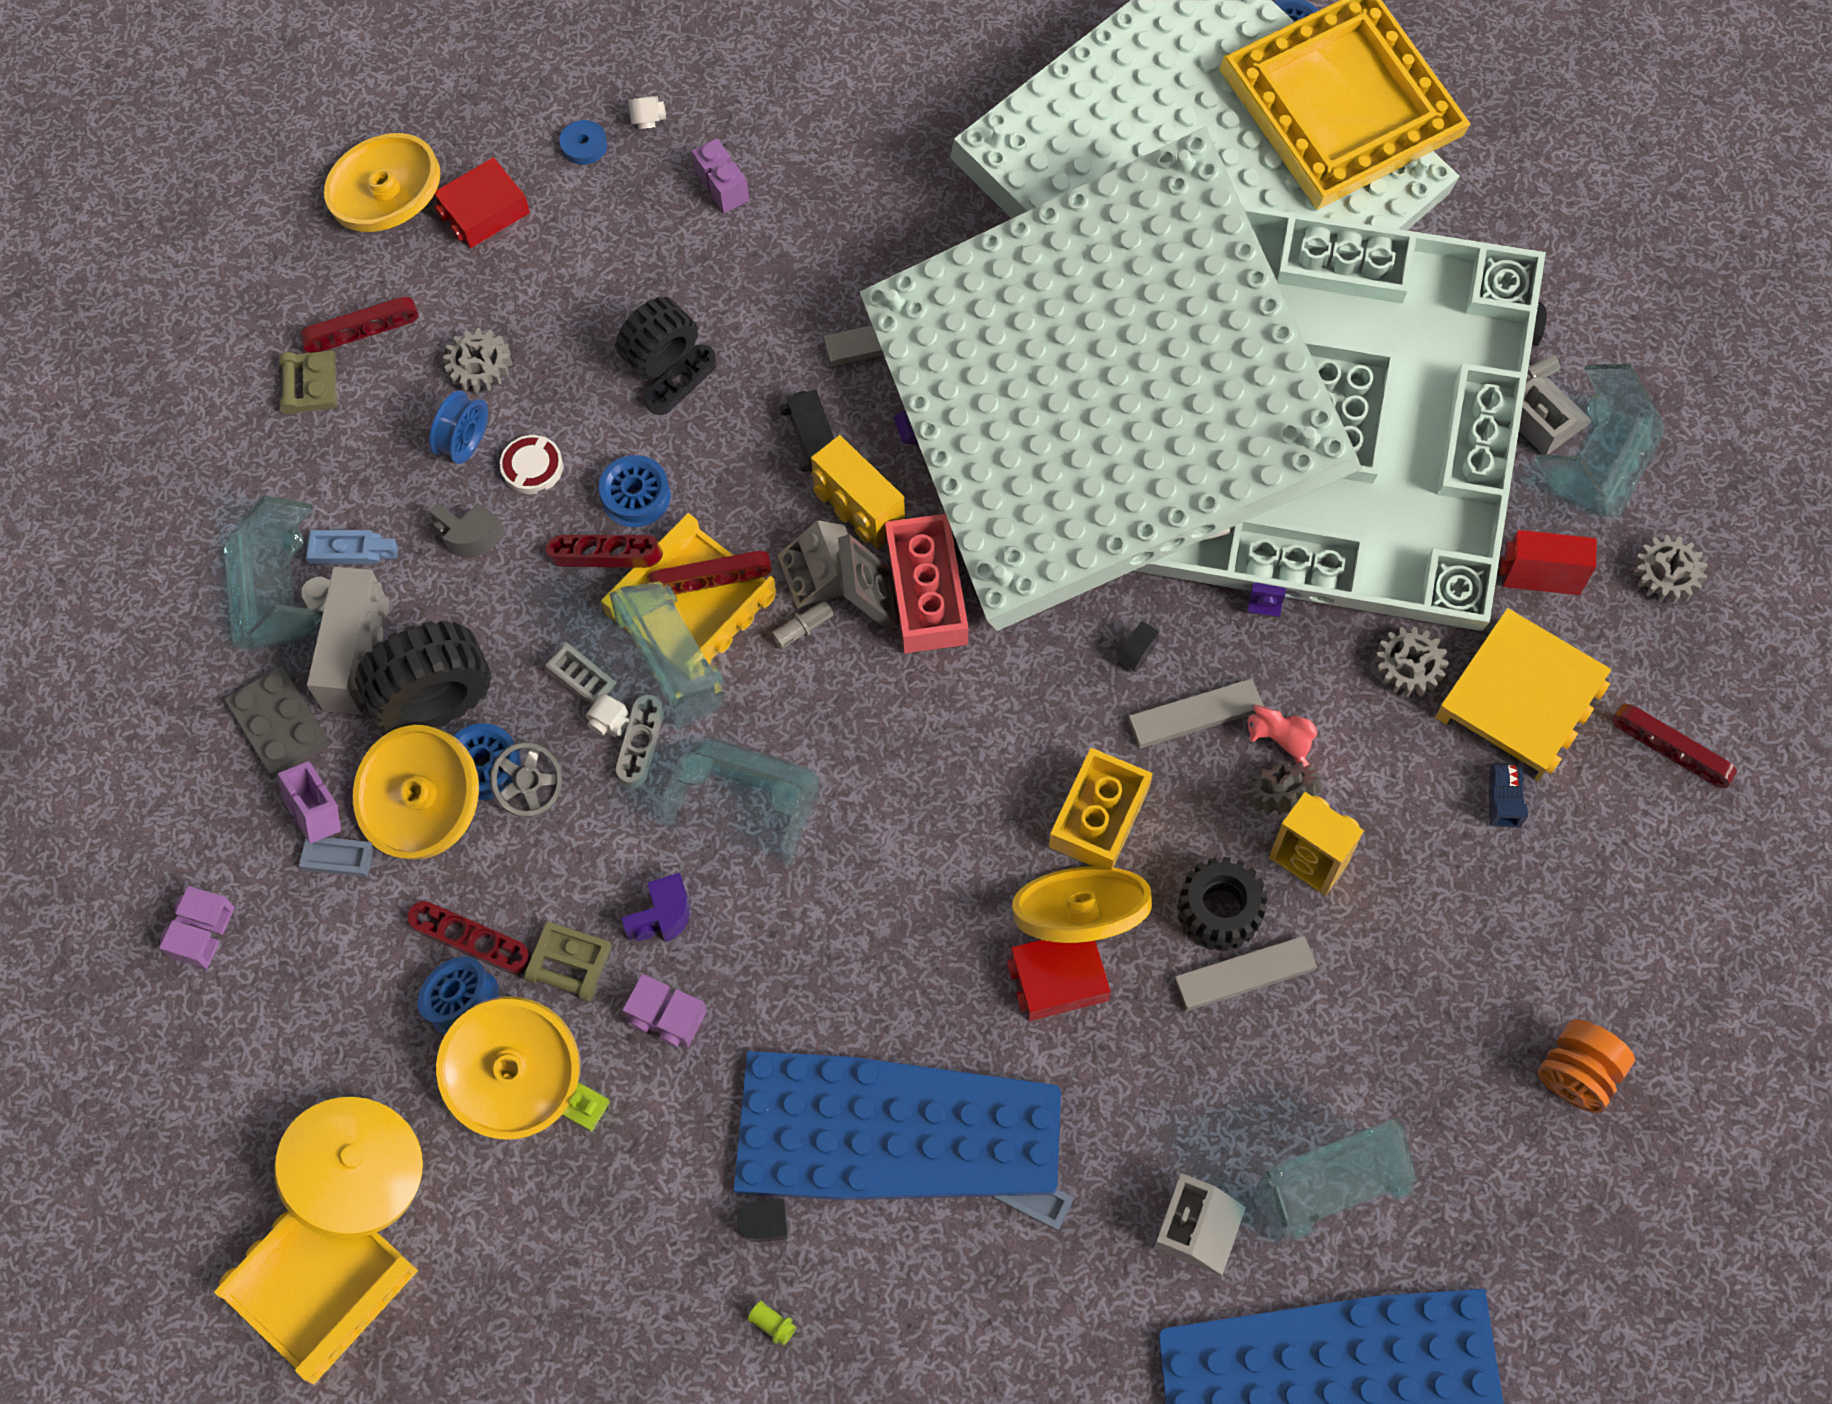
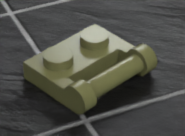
M333 350L305 354L284 352L279 355V366L282 368V398L279 400V409L282 413L290 414L337 408L336 356ZM295 368H303V398L300 399L295 398Z
M547 921L527 967L525 981L534 984L539 981L578 994L580 999L590 1002L596 991L597 982L612 944L610 941ZM545 960H549L587 974L584 981H580L543 969V964Z

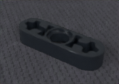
M697 345L675 363L646 391L645 400L648 410L655 415H665L677 406L716 368L717 362L714 350L708 345ZM700 357L701 359H704L705 357H707L708 362L705 363L703 361H700L697 364L696 358ZM678 375H686L690 378L688 383L682 386L675 385L673 379ZM658 397L661 399L665 397V402L658 401L655 403L654 398Z

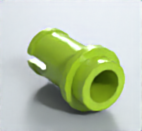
M762 1300L755 1305L748 1316L750 1323L755 1324L773 1337L772 1342L774 1344L780 1342L782 1345H785L796 1330V1326L792 1324L793 1319L790 1317L785 1319L768 1307Z

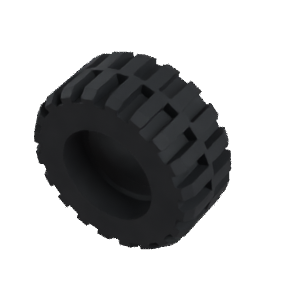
M430 621L424 622L421 626L415 627L413 625L407 627L405 631L398 634L395 632L389 635L388 639L384 642H378L374 645L373 650L367 652L362 657L361 663L358 664L355 683L372 723L388 733L409 725L436 727L449 724L454 718L462 717L468 709H473L478 705L479 699H483L487 694L492 677L475 635L470 629L456 622L439 621L438 623H433Z

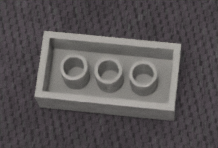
M333 567L307 687L325 712L362 715L364 703L355 683L358 664L362 661V657L367 652H371L374 645L382 642V617L387 616L389 611V598L385 596L382 585L378 582L372 570Z

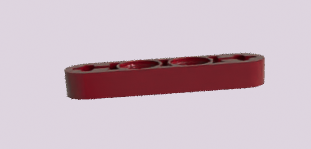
M400 297L308 326L301 331L300 339L307 353L322 352L413 323L417 320L419 314L412 298Z
M563 534L553 537L545 548L552 563L559 567L647 568L656 565L663 557V550L660 544L651 535ZM596 547L593 553L583 555L588 548ZM625 547L620 554L611 555L615 549Z
M753 551L656 570L646 576V582L650 596L667 597L763 578L772 572V566L767 552Z
M1620 705L1612 718L1616 728L1715 787L1728 788L1737 774V770L1732 763L1634 705Z
M421 901L409 909L408 922L413 930L420 935L509 974L515 975L524 972L530 963L531 955L522 942L431 902ZM429 911L431 918L439 922L438 928L428 921H424L420 925L417 916L419 914L425 915ZM454 923L461 924L463 926L462 935L457 939H448L445 935L448 926ZM484 936L491 937L494 943L489 951L481 953L475 949L478 939ZM501 943H504L502 945L503 950L510 954H515L519 950L522 960L520 962L514 961L512 965H509V959L499 953Z

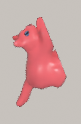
M1254 704L1253 710L1256 714H1252L1247 719L1250 732L1249 740L1254 742L1258 738L1270 737L1291 755L1296 763L1301 761L1304 767L1310 765L1306 760V756L1311 749L1313 739L1317 736L1316 726L1309 719L1296 715L1284 718L1280 711Z

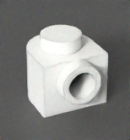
M658 96L628 100L631 124H638V129L656 127L655 121L666 119L664 101L659 102Z
M324 577L312 578L302 588V597L315 621L322 619L330 580Z
M600 694L585 715L589 720L587 725L590 729L603 736L605 733H608L615 738L617 735L621 736L626 731L630 719L625 705L606 694Z

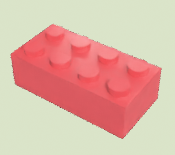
M946 514L885 522L886 543L904 654L968 645L969 628L952 530Z

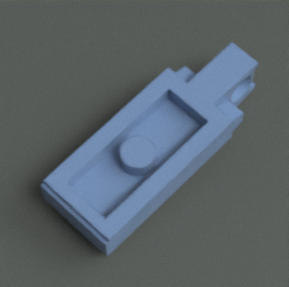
M311 530L309 532L306 561L308 564L379 563V558L397 559L399 546H397L395 539H382L380 534H374L372 530Z

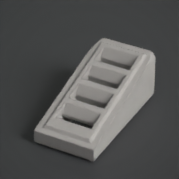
M567 642L548 661L544 672L590 705L595 703L600 694L607 695L617 684L616 681ZM567 659L571 660V665L565 671L560 669ZM578 666L581 667L583 670L576 678H571L572 672ZM590 673L593 676L592 679L582 687L579 683ZM599 680L603 682L604 685L595 695L589 692Z

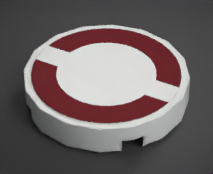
M528 435L512 441L504 449L500 459V469L505 482L510 488L519 493L530 495L537 494V491L543 489L548 490L555 485L561 477L563 461L561 452L554 442L543 436Z

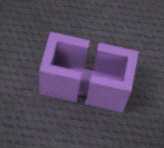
M718 138L692 151L695 172L707 190H710L711 196L723 213L749 201L747 180L734 161L731 162L730 155Z
M310 761L278 773L283 802L293 818L297 819V824L309 844L341 831L337 803L326 786L322 785V780Z
M188 886L184 895H181L176 902L175 914L177 917L175 921L172 920L170 926H167L162 932L159 949L171 959L207 970L219 944V940L210 938L211 932L223 935L235 907L226 897Z
M642 974L623 1009L627 1020H629L628 1025L642 1033H647L648 1029L660 1033L659 1040L669 1046L677 1048L681 1044L689 1047L707 1013L705 1003L677 989L672 994L669 992L670 986Z

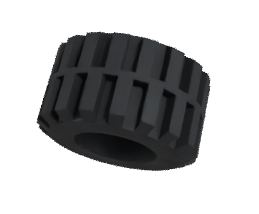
M657 297L638 307L627 318L617 334L615 349L642 379H659L692 350L699 334L697 332L698 325L670 297Z
M1216 857L1208 860L1207 865L1203 862L1197 864L1194 872L1190 871L1186 876L1178 900L1177 909L1180 910L1178 915L1179 922L1185 923L1183 930L1187 936L1193 933L1195 935L1193 941L1200 945L1202 940L1207 942L1206 949L1214 950L1215 945H1220L1221 951H1228L1230 945L1237 949L1242 947L1245 940L1249 942L1254 937L1255 932L1258 931L1267 909L1265 904L1268 897L1267 891H1262L1265 885L1262 878L1256 880L1257 872L1252 867L1248 871L1244 869L1245 862L1238 860L1237 864L1230 863L1231 857H1223L1222 862H1217ZM1214 890L1227 891L1238 899L1242 911L1233 917H1218L1205 907L1202 897Z

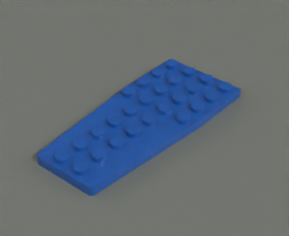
M747 1051L734 1193L830 1200L1052 1195L1056 1192L1058 1183L1061 1089L1053 1084L857 1057Z
M1485 1289L1372 1296L1164 1328L1159 1334L1165 1404H1504Z

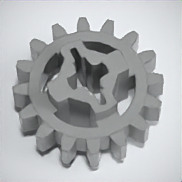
M477 328L474 335H471L466 330L464 331L465 338L461 339L455 336L456 345L446 346L448 354L443 355L446 373L448 377H451L453 384L458 385L460 383L464 391L470 386H473L475 393L479 392L480 386H485L489 391L491 390L490 383L495 382L500 385L502 384L500 375H509L507 366L512 365L509 347L507 344H504L501 335L495 338L492 330H489L485 335H482L480 328Z
M1665 535L1661 542L1655 537L1652 538L1649 545H1643L1634 560V564L1637 567L1633 575L1642 577L1637 585L1649 588L1646 594L1648 597L1656 593L1658 594V602L1662 603L1665 597H1669L1671 603L1676 604L1680 597L1686 602L1692 594L1696 595L1707 578V575L1703 572L1708 565L1707 563L1699 562L1703 553H1694L1692 551L1694 546L1692 542L1685 546L1682 544V537H1678L1675 542H1671L1669 535Z
M1414 626L1411 633H1406L1403 627L1399 628L1397 636L1389 632L1386 640L1380 642L1377 649L1379 652H1377L1374 662L1379 664L1376 674H1385L1382 682L1383 685L1393 683L1394 693H1397L1400 688L1405 689L1406 697L1410 696L1412 690H1416L1419 696H1423L1426 688L1434 691L1438 684L1437 682H1442L1445 676L1443 671L1448 666V661L1443 660L1447 653L1446 649L1437 648L1440 639L1437 638L1431 641L1428 639L1430 631L1426 630L1423 635L1418 634L1417 627ZM1398 647V652L1394 654L1393 658H1390L1391 652ZM1432 665V671L1425 676L1426 669Z

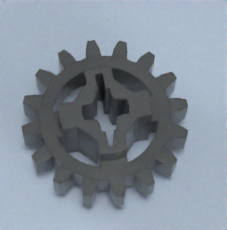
M1290 761L1278 765L1273 764V769H1261V775H1253L1251 777L1252 782L1247 783V793L1251 806L1254 805L1257 812L1264 809L1267 815L1273 811H1277L1278 815L1290 812L1304 792L1311 796H1317V793L1322 792L1318 770H1314L1311 764L1304 767L1301 761L1295 765H1291Z

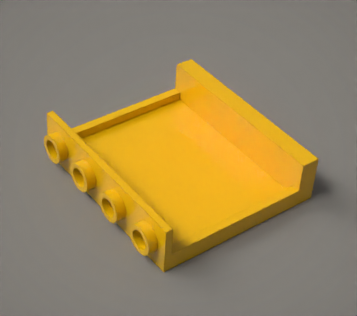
M687 513L659 542L663 550L661 560L652 567L633 568L601 600L605 615L691 681L696 675L701 676L708 670L711 659L718 652L723 653L729 648L733 641L732 637L740 629L745 630L751 625L755 613L761 607L766 608L772 603L776 596L774 578L769 576L767 580L759 578L667 597L650 596L646 576L653 571L733 555L701 531L698 520Z
M1507 608L1441 705L1435 718L1446 725L1452 718L1539 771L1535 779L1540 781L1545 772L1552 775L1562 758L1556 754L1560 748L1563 747L1568 750L1578 735L1573 730L1577 722L1584 725L1595 709L1589 705L1592 699L1595 697L1600 700L1611 683L1605 681L1612 669Z
M287 1211L275 1220L272 1225L273 1230L263 1240L260 1239L250 1246L242 1263L237 1268H231L221 1277L219 1281L220 1286L214 1293L230 1304L296 1368L295 1371L305 1381L314 1385L419 1270L378 1232L359 1238L329 1237L305 1227Z

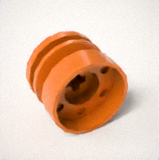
M1569 1020L1556 1041L1558 1048L1550 1050L1546 1057L1547 1060L1543 1061L1537 1071L1538 1076L1548 1089L1573 1106L1591 1113H1603L1610 1102L1609 1099L1617 1091L1615 1083H1621L1634 1064V1054L1623 1041L1603 1027L1586 1020Z

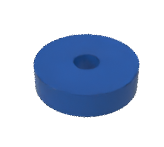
M580 120L569 124L562 131L559 140L564 157L570 162L579 165L598 161L605 154L608 144L604 129L599 124L589 120ZM582 141H588L585 144H580Z

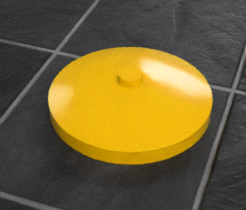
M390 133L372 137L351 148L335 163L325 182L324 199L334 218L346 228L360 232H376L390 229L411 219L428 204L439 185L440 165L430 146L416 136L404 133Z
M409 725L385 734L368 750L355 776L353 807L361 831L369 842H372L373 846L393 857L418 860L430 858L446 851L465 833L476 811L479 781L474 761L468 750L457 738L434 727Z
M1098 866L1077 867L1056 871L1029 882L1014 896L1012 908L1014 921L1017 927L1024 933L1046 941L1077 943L1105 939L1132 929L1149 915L1152 908V898L1149 884L1135 873L1118 868L1108 869Z
M497 997L471 1007L448 1029L437 1055V1083L446 1106L467 1128L495 1139H520L546 1129L567 1109L568 1101L577 1089L579 1082V1051L568 1026L548 1007L522 997Z
M360 1097L329 1099L305 1110L285 1131L275 1158L274 1178L276 1189L288 1212L310 1230L334 1238L349 1239L368 1236L393 1224L405 1213L412 1203L422 1176V1152L418 1139L409 1124L386 1105Z

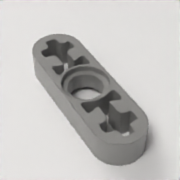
M644 695L635 701L616 765V773L620 782L627 787L633 788L643 784L649 772L664 717L661 701L653 695ZM648 705H652L656 713L649 714L648 726L643 725L644 715L641 710H647ZM638 734H645L649 737V743L644 748H635L631 745L633 737ZM633 755L637 757L636 767L639 773L635 772L632 777H628L624 769L631 768Z

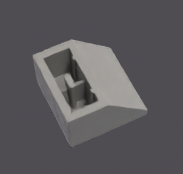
M1532 378L1525 386L1519 432L1546 457L1590 424L1592 420L1549 378Z
M817 520L777 555L797 609H803L822 601L843 596L840 589L842 571L836 554L839 551L838 538L848 535L845 525Z
M1181 1173L1153 1249L1222 1276L1246 1207L1216 1186Z

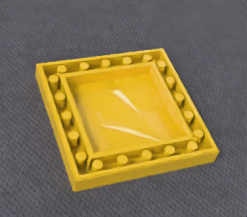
M1339 0L1224 56L1219 68L1316 210L1464 136L1470 126V122L1382 0Z

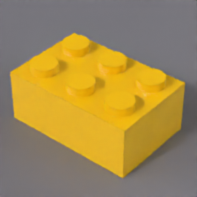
M839 435L811 457L813 470L811 474L814 479L813 490L822 502L828 501L835 507L834 511L844 523L849 521L855 527L856 534L864 543L870 542L878 549L886 542L885 522L905 519L904 496Z
M1090 748L1050 833L1049 848L1091 866L1108 869L1114 868L1149 791L1153 773Z
M1304 792L1282 822L1269 858L1326 896L1347 867L1364 830L1359 827V824L1353 818L1347 815L1341 816L1332 810L1329 804L1321 797L1311 796Z

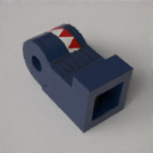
M1493 763L1489 773L1490 826L1521 828L1528 817L1527 804H1524L1522 766L1519 764Z

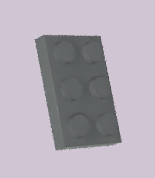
M850 534L839 537V551H837L836 557L842 571V580L840 581L842 595L885 629L899 628L891 568Z
M283 665L225 698L272 778L331 744Z

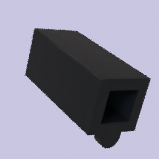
M816 389L808 392H798L788 397L787 403L779 406L781 415L790 416L805 460L800 462V469L802 472L810 471V474L813 471L811 457L835 439Z

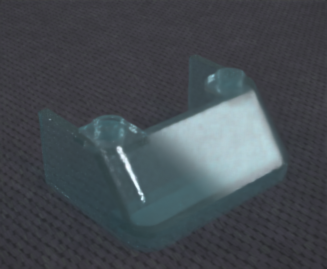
M1631 364L1586 365L1584 370L1596 389L1594 396L1588 404V414L1596 427L1580 456L1536 455L1534 460L1557 495L1603 517H1618L1623 512L1662 438L1663 422Z
M264 495L228 536L225 544V564L232 641L235 648L251 650L300 641L322 620L323 611L295 607L290 558L302 547L303 535L299 531V524L313 510L312 504Z
M660 581L621 587L609 593L616 623L619 629L626 626L668 699L677 730L724 706L720 686L724 683V679L716 665L710 667L674 605L677 599L669 584L663 586Z
M715 738L700 740L678 760L659 806L665 826L672 827L688 785H699L705 782L710 774L772 793L771 800L774 809L782 815L791 817L780 846L783 862L790 866L819 792L820 785L817 774L810 768Z
M1393 1119L1268 1169L1264 1172L1253 1192L1278 1245L1283 1243L1290 1235H1292L1294 1240L1308 1236L1314 1232L1312 1226L1320 1219L1378 1196L1392 1195L1394 1200L1403 1198L1414 1192L1412 1187L1418 1180L1405 1131L1399 1119Z

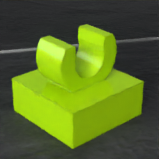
M578 1083L577 1089L569 1099V1105L562 1116L592 1132L610 1101L585 1085Z

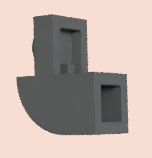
M438 502L429 510L434 522L432 524L433 529L443 538L448 551L459 557L471 558L483 555L506 535L501 520L479 503L461 520Z

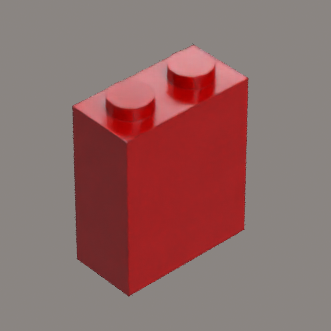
M494 157L436 190L434 194L437 205L434 206L436 213L443 222L446 220L450 222V229L459 242L464 240L470 249L530 213L526 196Z
M1517 530L1513 540L1506 543L1505 556H1500L1497 573L1503 576L1502 587L1580 595L1596 569L1597 538Z
M1038 940L1011 947V959L1006 960L1010 979H1017L1020 991L1015 992L1016 1001L1020 1013L1026 1012L1029 1021L1109 1001L1111 990L1096 941L1063 943Z

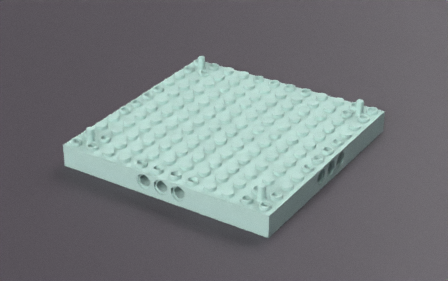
M1130 0L954 138L951 159L1012 219L1205 126L1242 205L1408 230L1450 194L1460 177L1433 151L1316 210L1274 150L1268 138L1263 134L1219 70L1224 56L1294 23L1272 0Z
M1206 126L860 291L986 619L997 631L1361 470L1357 454Z
M1242 205L1357 454L1361 470L1230 527L1229 535L1201 540L1134 571L1251 591L1253 582L1286 588L1285 597L1483 631L1489 624L1546 252Z

